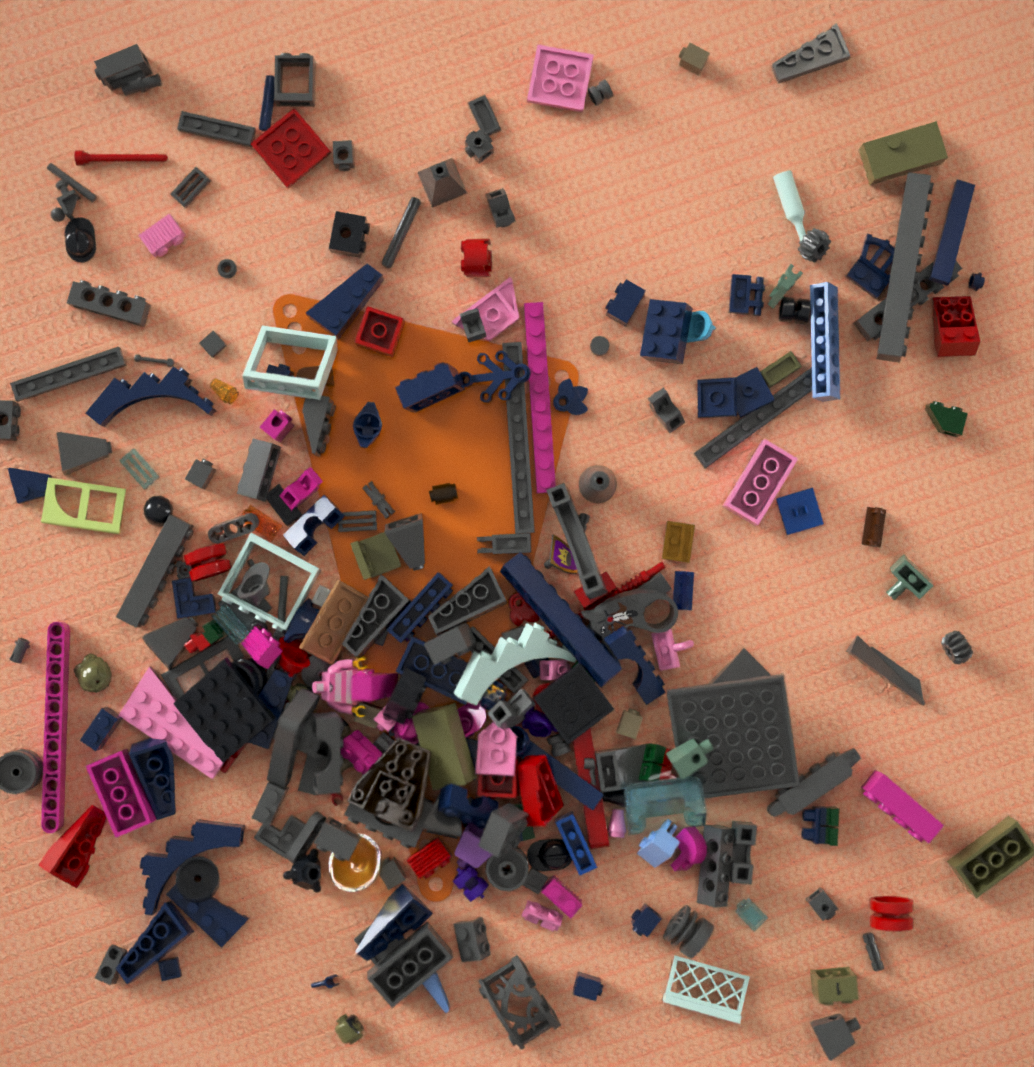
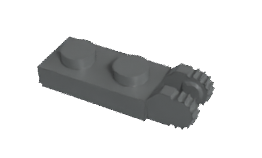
M530 533L477 537V541H492L493 548L477 549L478 553H531Z

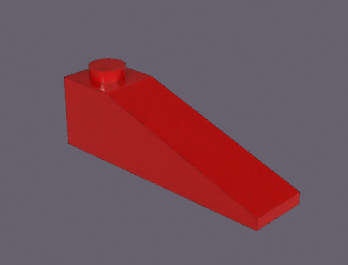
M92 804L49 848L38 866L58 879L78 888L89 870L90 865L88 863L91 854L95 852L96 848L94 845L96 839L101 835L107 817L105 812Z

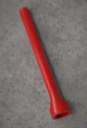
M75 150L74 155L76 166H85L89 162H165L168 160L166 154H88L84 150Z

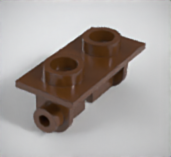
M867 507L861 545L881 548L886 516L885 509Z

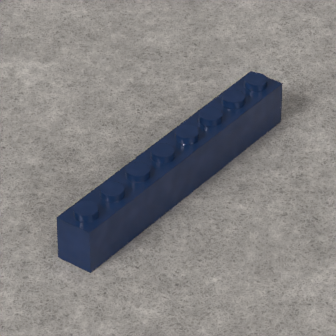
M521 552L503 565L500 573L602 688L623 669L620 662L615 657H612L607 647L595 638L594 632L582 623L581 617L573 613L567 601L561 599L556 589L545 581L543 574L531 565L530 559Z

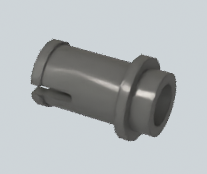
M18 638L15 641L16 645L10 660L21 664L27 648H30V641Z

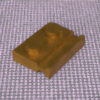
M667 521L661 559L690 563L695 525Z

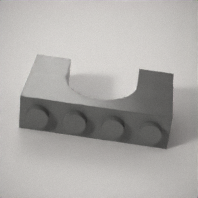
M424 798L422 814L414 831L384 822L379 817L349 803L344 815L355 824L359 822L365 824V828L372 832H376V830L382 832V836L387 839L393 840L395 838L401 841L400 844L404 847L411 848L412 846L415 848L423 832V824L435 802Z

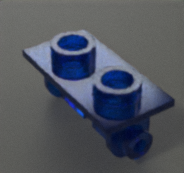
M675 571L673 601L678 610H692L694 572Z

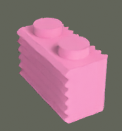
M168 214L139 234L140 239L154 257L165 255L169 247L179 245L183 242V237L186 236L171 214Z

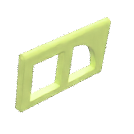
M48 477L41 523L119 534L126 489ZM56 485L82 488L78 518L71 517L62 510L56 498ZM91 490L117 494L112 524L86 520Z

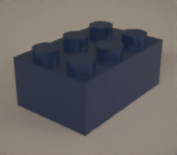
M650 299L640 356L649 361L683 364L693 308L684 302Z
M444 362L435 365L434 369L429 372L422 371L418 373L417 377L412 380L405 379L401 381L400 385L395 387L403 408L412 413L423 410L465 390L457 369Z

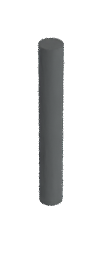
M50 163L47 166L50 172L61 180L66 181L69 186L91 202L96 201V195L54 164Z

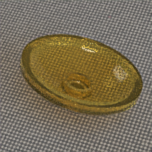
M356 834L361 838L349 861L336 859L334 853L330 855L328 866L330 877L333 883L343 891L350 893L361 892L370 887L380 874L382 868L381 849L374 839L364 834Z

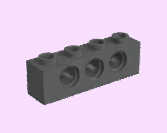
M80 280V283L73 281L67 304L70 306L145 327L151 307L145 298L135 296L134 298L127 297V293L118 290L116 293L109 291V288L98 285V288L92 287L91 283ZM91 293H94V294H95L94 300H92V301L89 302V301H88V296H89ZM113 298V304L106 307V301ZM131 303L130 311L125 312V305Z
M704 825L703 838L706 842L707 853L704 861L700 863L697 903L714 908L727 907L734 828L721 825Z

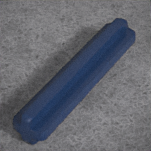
M267 75L265 78L259 130L263 132L267 131L271 125L275 76Z

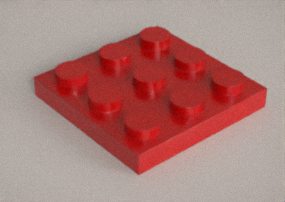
M295 108L251 143V146L287 189L331 154L328 147Z

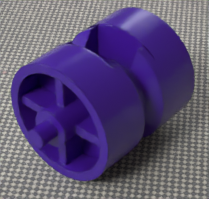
M468 865L467 868L462 870L458 867L456 869L458 875L452 882L458 889L464 890L463 894L470 902L479 896L483 899L485 897L483 891L489 884L483 877L477 876L478 872L473 866Z

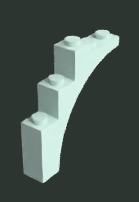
M526 623L518 641L511 637L507 639L500 637L492 655L481 651V653L474 651L454 694L462 700L477 705L484 692L499 676L520 663L547 657L561 658L574 663L576 659L564 645L562 647L557 645V641L549 637L550 634L544 631L545 627L534 623V625Z

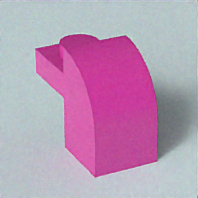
M309 467L298 480L287 486L279 497L293 510L311 497L319 489L323 481Z
M684 827L675 837L680 842L677 847L682 853L670 865L674 871H687L693 864L702 863L707 853L706 842L697 828Z

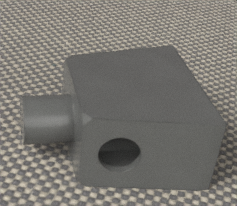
M841 1014L831 1015L810 1022L829 1061L854 1045L855 1041L851 1033L861 1029L856 1017L845 1022Z

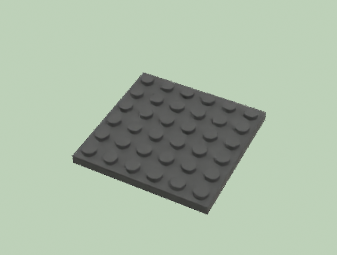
M784 674L666 690L675 748L691 739H694L697 744L708 739L714 748L705 754L708 760L705 765L683 780L680 777L684 801L800 786Z

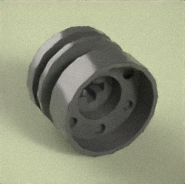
M685 905L668 923L663 939L667 942L671 940V945L673 946L681 942L679 950L691 959L707 943L713 932L714 925L704 917L696 921L697 912H691V908Z

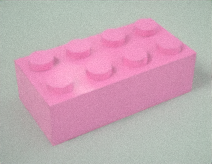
M766 439L762 440L722 507L754 526L759 525L798 459Z

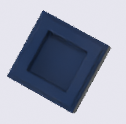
M178 957L158 962L162 981L182 976Z

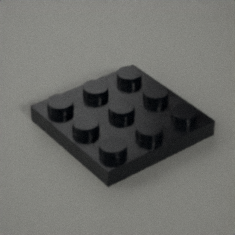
M580 662L533 697L568 745L615 710Z

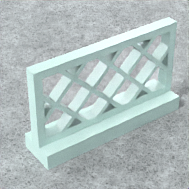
M674 955L662 1001L740 1024L741 1012L750 977ZM678 961L685 962L689 968L688 971L679 975L676 969ZM689 964H693L696 966L691 968ZM703 967L708 975L698 981L693 970ZM691 972L696 982L686 987L682 977ZM721 972L726 981L717 986L712 976ZM737 977L744 979L742 988L735 991L730 981ZM710 978L714 988L705 993L700 983ZM679 979L684 990L679 993L672 992V983ZM728 983L733 993L724 998L719 988ZM698 985L703 995L693 998L688 990ZM717 990L722 1000L714 1004L710 1002L707 995ZM736 996L739 1001L737 1010L729 1008L726 1000Z

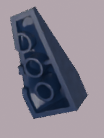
M149 738L132 744L129 755L156 819L159 820L175 815L174 758L167 740Z
M402 884L388 897L356 949V954L369 961L386 950L388 944L395 939L399 941L404 938L403 934L407 931L418 929L433 914L432 911L410 889Z

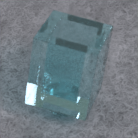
M750 898L747 900L743 899L736 907L737 910L735 912L754 932L768 918Z

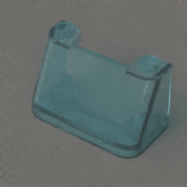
M689 776L683 780L681 778L633 783L624 790L628 835L642 833L646 828L645 818L683 813L685 822L689 826L698 827L705 825L707 810L701 780L695 776Z

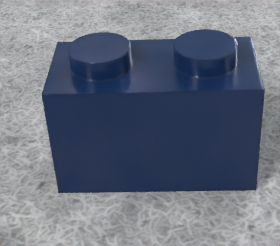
M627 279L623 284L620 282L615 290V293H617L615 299H610L605 307L608 310L606 316L626 327L646 290Z
M109 707L101 708L80 741L94 751L101 750L123 718L118 716L119 714Z

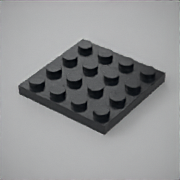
M228 657L223 659L173 703L202 741L215 752V755L222 762L229 759L276 719Z

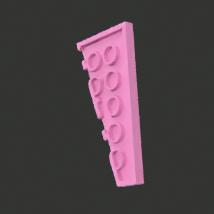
M149 667L118 716L152 739L167 740L171 752L211 779H214L224 762L202 741L173 703L177 699L169 692L165 683L156 675L155 670Z

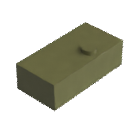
M937 121L863 143L859 148L870 185L906 175L908 172L913 173L942 164L948 158Z
M456 703L423 709L412 716L420 747L432 752L429 778L433 790L441 789L449 784L457 786L466 785L477 778Z
M1008 816L947 862L967 891L975 898H978L1034 856V844L1018 821Z

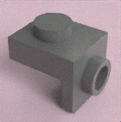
M478 309L468 310L460 314L468 343L487 337Z

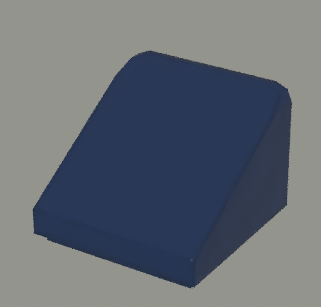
M548 657L524 662L534 679L540 676V660H549Z

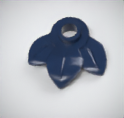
M571 379L564 380L559 385L558 394L553 399L555 409L560 412L568 411L572 415L585 413L588 408L582 401L585 399L588 389L582 386L573 387ZM564 399L566 405H560L559 400Z

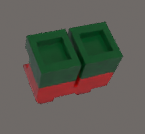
M216 619L202 626L205 630L204 633L199 631L190 635L191 640L184 644L190 654L197 650L203 651L226 635Z
M646 744L643 761L648 763H642L638 780L655 783L656 785H675L677 776L671 773L674 766L666 755L671 749L658 744Z

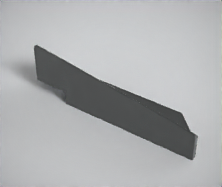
M859 636L855 637L846 650L847 653L918 704L925 705L918 678L874 647H869Z

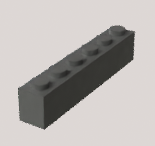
M169 514L116 618L136 628H140L147 623L150 609H153L158 602L157 595L166 587L167 581L165 580L168 574L171 575L175 570L176 564L174 563L177 557L180 558L182 556L186 540L189 541L194 533V530H192L194 526Z

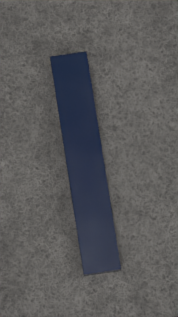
M959 179L954 184L930 281L946 286L950 284L975 188L974 184Z
M531 740L528 750L519 756L524 759L527 755H546L556 784L592 811L605 795Z

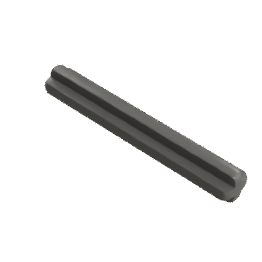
M416 197L410 199L382 260V265L387 268L392 267L421 204V201Z

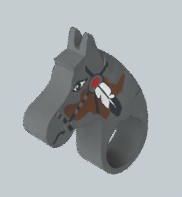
M641 588L612 596L600 603L594 610L581 611V614L589 620L591 630H595L600 634L601 641L607 647L609 654L615 657L605 642V637L622 626L626 630L629 626H634L654 633L668 631L677 621L678 608L666 593L655 589ZM658 599L668 601L670 612L664 621L658 624H651L645 621L643 612L646 609V605Z

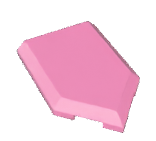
M492 722L478 734L475 774L515 775L517 736L510 728L501 729Z

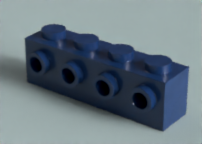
M438 572L389 626L387 631L400 643L404 640L408 642L415 634L413 630L417 626L421 628L428 620L426 615L430 611L432 613L436 611L440 606L438 602L443 597L446 599L453 592L451 589L453 584Z

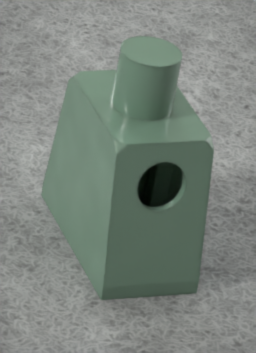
M691 739L670 750L666 755L683 780L708 762L705 754L714 748L708 739L700 744Z

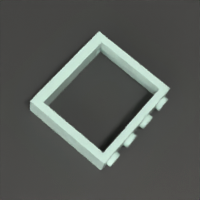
M262 325L242 375L245 389L320 400L338 351L336 336ZM266 343L325 350L315 380L256 372Z
M250 533L218 595L222 596L221 600L230 605L232 603L239 605L238 609L244 613L252 612L256 614L255 618L265 623L267 620L273 623L272 627L282 632L283 629H288L294 614L304 603L321 569ZM255 544L311 573L285 622L229 593Z

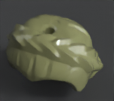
M94 654L85 656L82 663H79L74 668L75 676L78 678V682L84 691L97 693L106 689L111 682L112 673L110 667L102 658Z

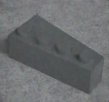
M490 566L478 577L474 578L466 587L457 592L449 601L445 602L428 616L437 636L507 604Z
M381 574L342 645L356 658L362 657L385 633L411 601Z

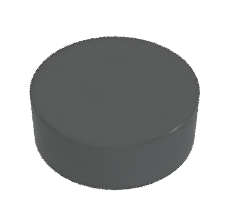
M603 336L593 338L590 344L592 353L597 356L605 355L609 350V341Z

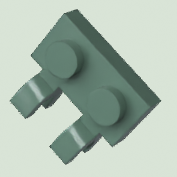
M792 264L786 269L785 274L783 273L780 277L778 285L769 295L772 299L768 305L773 309L786 292L796 283L795 281L803 274L802 271L794 274L792 272L794 267Z

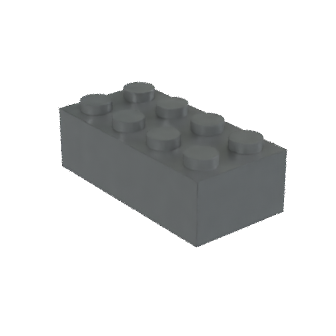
M427 922L368 970L367 979L393 1008L453 958L452 950Z

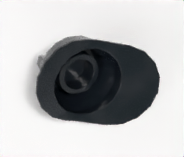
M82 217L72 219L65 227L64 233L67 254L76 262L89 261L96 252L93 224Z
M563 839L536 841L527 852L529 864L538 871L561 870L570 865L572 861Z

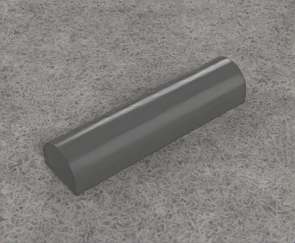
M472 626L470 629L477 643L472 645L474 649L470 651L472 653L474 651L478 653L484 651L492 655L495 647ZM515 666L498 677L514 694L528 682V679Z

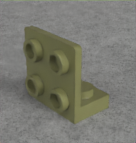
M385 532L362 541L350 543L364 580L401 567L395 547Z

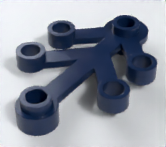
M498 351L495 355L496 360L504 363L511 369V371H503L490 360L489 355L480 353L477 356L478 363L485 365L493 373L472 375L468 372H461L459 376L465 388L472 386L473 383L493 381L486 391L480 394L481 401L485 403L492 401L494 392L505 379H511L505 389H501L498 393L501 400L507 401L511 398V392L518 383H525L529 380L531 376L530 368L525 364L514 363L506 352ZM503 353L505 357L503 360H500L499 355ZM482 356H486L485 362H481ZM521 370H524L525 373L523 377L519 376ZM466 377H469L468 383L464 382ZM506 391L507 397L503 398L502 393ZM488 393L489 399L484 400V395Z

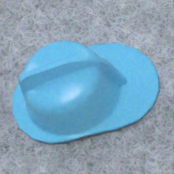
M705 311L692 312L687 343L704 341L711 336L713 330H716L708 313Z

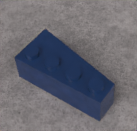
M369 264L364 265L308 310L306 315L339 340L384 281L383 275Z
M172 901L163 904L160 908L161 910L154 916L149 926L115 968L126 984L137 980L194 932Z

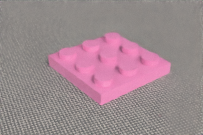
M537 45L527 102L583 112L593 55Z

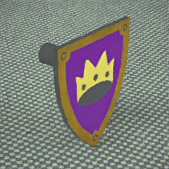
M553 534L550 559L544 563V566L547 569L554 566L565 573L578 574L569 545Z

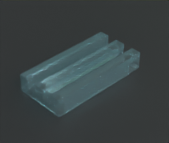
M135 448L119 460L145 490L156 479L160 478ZM133 454L144 465V467L150 472V474L153 477L150 478L148 474L141 468V466L134 460V458L132 457ZM127 459H129L131 463L137 468V470L144 476V478L147 480L146 483H144V481L126 462Z
M227 604L221 606L211 616L235 645L241 643L250 633Z

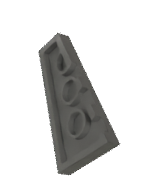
M836 23L831 26V29L826 32L823 31L812 41H807L801 45V48L790 52L774 62L771 68L779 84L849 60L851 55Z

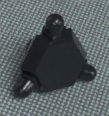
M312 849L310 854H305L292 865L291 871L284 872L283 878L293 881V884L306 890L313 889L316 893L320 892V880L322 877L321 864L318 860L319 858H317L318 850Z

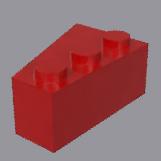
M527 755L517 765L523 811L529 814L526 820L528 822L527 826L545 827L564 806L546 755Z

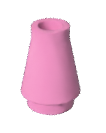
M612 809V816L607 830L609 837L624 838L626 833L624 810Z

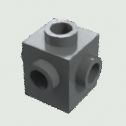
M481 130L477 132L472 131L466 136V147L464 149L469 157H474L479 164L494 153V147L491 144L492 140L486 132L483 134Z

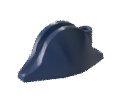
M367 402L353 423V430L361 448H368L381 432L382 422L374 402Z
M308 598L294 614L283 639L285 643L305 638L320 611L313 608L311 599Z

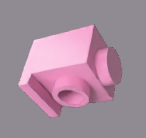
M565 659L540 660V680L558 679L571 669L570 664Z

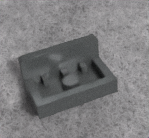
M483 917L454 924L462 962L481 961L491 955Z

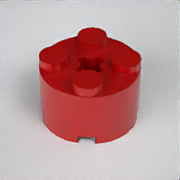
M489 238L461 241V252L464 253V260H461V272H464L467 278L491 277L489 272H492V250H488V245H491Z

